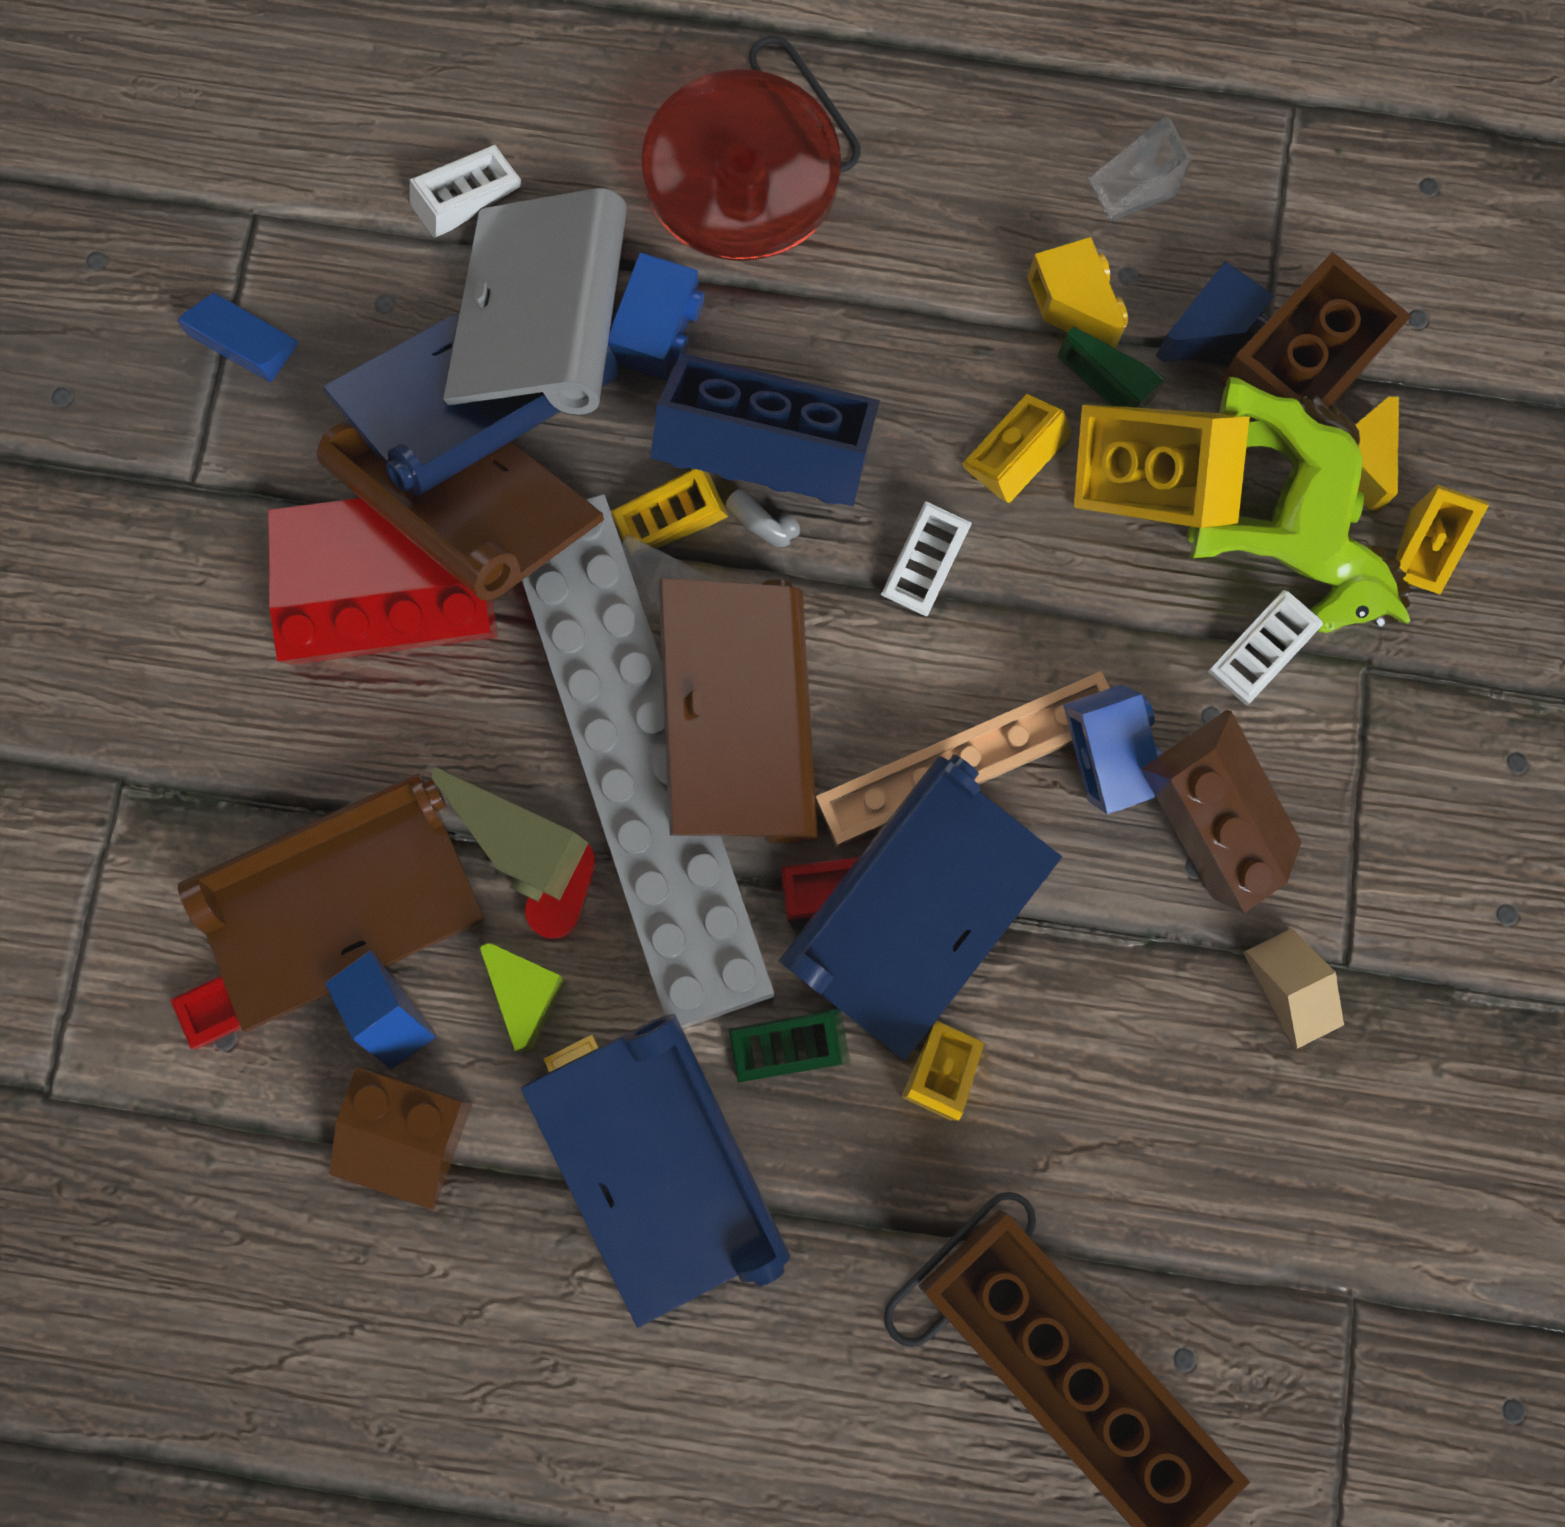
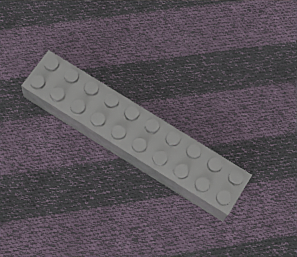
M605 494L587 499V501L603 513L604 521L524 578L522 582L664 1016L676 1014L682 1029L774 998V990L721 836H670L662 661Z

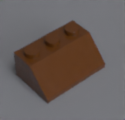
M1225 710L1141 768L1213 899L1246 913L1288 883L1301 840L1232 711Z

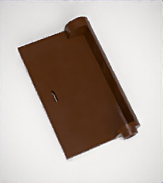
M341 423L329 429L322 436L318 445L317 458L324 468L479 599L484 601L500 597L604 521L603 513L512 442L502 446L420 496H414L408 491L401 492L396 488L388 476L386 465L350 423Z
M661 578L658 583L670 836L765 837V842L774 844L803 843L818 839L803 591L792 587V582L784 579L768 580L760 585Z
M417 773L178 883L179 896L189 918L207 936L242 1031L248 1032L329 994L325 985L326 981L370 950L375 953L384 967H387L486 920L439 810L446 808L447 805L440 789L432 779L425 782L422 776ZM363 943H366L365 945H363V946H361V947H359V948H357V949H354V950H352V951H350V952H348V953L345 954L346 951H348V950H350V949H352V948H354V947H356V946H359V945H361V944H363Z

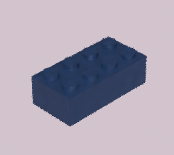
M680 353L657 403L650 458L667 462L677 468H693L717 474L727 480H743L768 486L777 492H794L818 498L820 501L828 504L840 503L853 507L867 459L880 400Z

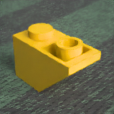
M1092 237L1034 254L1027 279L1043 320L1066 332L1076 327L1116 348L1128 324L1127 309L1120 297L1115 298L1109 283L1110 268L1108 261L1103 253H1097Z

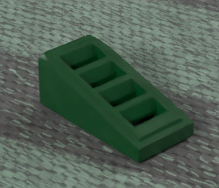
M1076 327L1067 332L1058 353V358L1110 406L1145 408L1155 398L1166 379L1151 367Z
M840 1009L728 1029L738 1083L838 1066L850 1062ZM824 1023L829 1050V1055L821 1056L816 1030V1024ZM802 1027L807 1054V1059L799 1060L794 1033V1028ZM780 1031L785 1063L777 1064L772 1037V1032ZM759 1034L764 1067L755 1068L750 1036Z

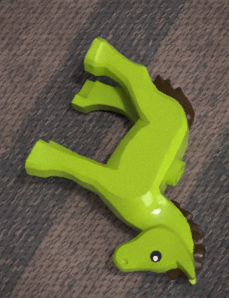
M1228 377L1223 391L1219 414L1249 416L1258 419L1259 421L1249 422L1246 447H1270L1286 458L1292 465V469L1273 511L1272 521L1239 516L1238 524L1206 528L1189 526L1187 542L1193 543L1189 559L1213 557L1222 552L1234 550L1246 551L1258 556L1273 557L1298 574L1331 585L1332 587L1326 596L1310 609L1323 622V625L1318 629L1319 632L1328 633L1346 625L1365 623L1371 620L1379 628L1384 626L1387 620L1394 623L1402 622L1408 624L1410 617L1406 609L1410 607L1408 599L1410 584L1403 579L1406 573L1399 568L1401 563L1394 558L1386 556V550L1382 547L1369 545L1366 540L1348 537L1350 523L1358 522L1364 504V493L1358 491L1363 459L1359 449V430L1354 422L1340 411L1335 404H1331L1327 408L1319 396L1310 398L1302 395L1299 403L1293 398L1273 396L1239 378Z

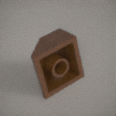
M356 1067L336 1120L329 1174L434 1210L473 1103L371 1068Z

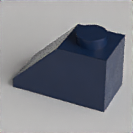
M1225 261L1168 332L1156 357L1163 362L1232 355L1244 339L1249 342L1270 319L1264 312L1273 300L1274 295Z

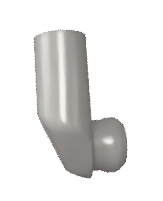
M745 489L734 491L727 499L726 506L730 512L749 531L776 548L789 546L790 540L800 534V525L790 513L783 512L774 520Z

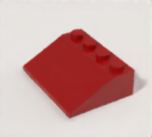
M361 498L268 510L269 609L277 662L296 665L498 638L493 600L484 601L479 599Z

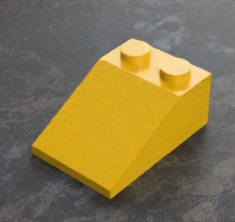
M1082 405L1074 508L1198 528L1238 524L1250 417L1196 411Z

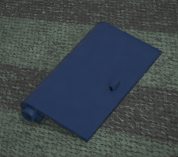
M460 311L323 386L325 395L386 465L388 476L396 488L401 492L408 491L414 496L422 495L561 412L548 401L543 392L447 405L443 398ZM609 346L607 347L602 387L618 377L617 361Z
M955 754L949 760L941 756L936 758L778 960L904 1061H906L1062 858L1059 853L980 792L981 787L975 781L979 775L978 771Z
M676 1014L655 1019L520 1087L637 1328L737 1275L741 1282H754L755 1286L767 1285L783 1275L785 1272L783 1266L790 1259V1253Z

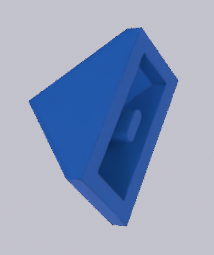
M372 950L326 981L325 985L352 1039L391 1070L436 1038L435 1032Z

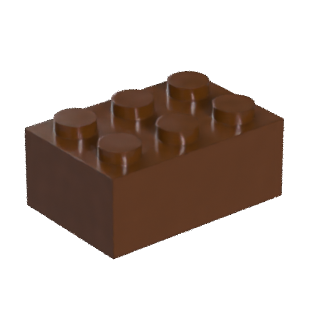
M1332 251L1238 352L1220 382L1226 386L1228 377L1239 378L1273 396L1293 398L1299 403L1302 395L1310 398L1319 396L1322 403L1328 408L1331 404H1335L1385 349L1412 315Z

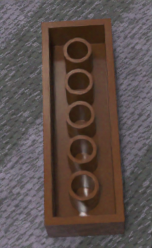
M998 1209L918 1286L1131 1527H1207L1250 1484V1481L1008 1213Z

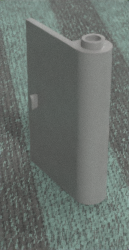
M595 188L479 210L443 398L447 405L543 392L555 408L565 413L581 415L597 409L600 402L627 214V206L621 196L605 188Z

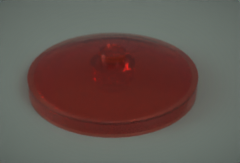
M745 69L725 70L702 76L684 85L673 93L658 109L648 126L642 148V173L645 191L657 218L674 237L685 245L705 255L734 261L759 260L794 248L813 234L823 223L834 204L840 182V144L833 123L825 110L800 86L785 78L763 71Z

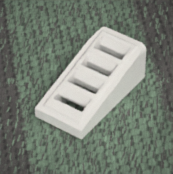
M492 145L410 179V205L431 235L436 238L477 215L480 209L491 206L521 187V179L496 145ZM488 168L496 180L490 182L482 170ZM471 178L477 188L472 189L466 180ZM454 189L458 196L453 197L449 191Z
M925 501L881 596L927 617L972 523ZM926 523L954 535L951 544L924 532ZM920 541L946 553L942 562L915 550L917 542ZM909 559L937 571L934 579L931 580L906 568ZM902 577L928 589L925 598L923 599L898 587L897 584Z
M1283 590L1210 668L1208 673L1247 706L1318 631L1323 622L1290 592ZM1264 627L1284 644L1286 648L1281 651L1259 631ZM1248 643L1271 662L1268 668L1244 648ZM1234 658L1257 677L1253 684L1230 665Z

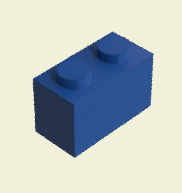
M640 252L609 333L608 346L612 350L618 366L667 381L672 366L676 364L680 353H686L688 336H685L684 333L689 320L696 322L703 307L705 293L699 291L698 270Z
M1121 684L1063 704L1088 802L1104 813L1110 814L1155 798L1156 795L1141 768L1162 755L1159 747L1154 744L1150 726L1155 724V716L1149 700L1142 693Z

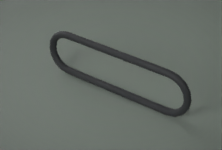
M767 36L754 43L749 52V62L752 70L816 163L829 172L842 173L850 170L857 164L860 157L861 147L858 139L795 48L786 39L779 36ZM769 43L779 44L791 55L853 146V156L847 163L832 165L821 157L756 61V54L762 46Z
M1006 1192L990 1199L891 1298L885 1309L884 1321L886 1330L892 1339L901 1345L909 1347L920 1346L929 1341L948 1322L947 1318L942 1315L924 1334L916 1338H908L897 1332L893 1325L892 1316L896 1305L997 1203L1010 1199L1023 1205L1028 1214V1225L1024 1232L1031 1237L1035 1230L1036 1216L1034 1208L1026 1198L1017 1193Z

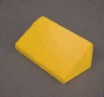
M1026 394L962 463L963 468L998 498L1010 503L1071 437L1072 431L1064 410Z

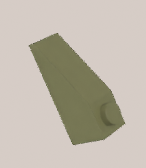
M435 767L431 775L432 780L495 867L514 878L509 888L538 902L543 892L560 900L589 842L565 827Z

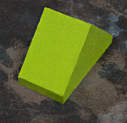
M488 943L480 946L514 1050L520 1053L533 1049L566 979L494 944Z

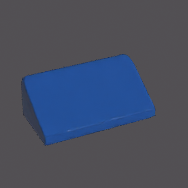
M212 293L184 312L177 321L189 337L270 383L298 345V341L215 293Z

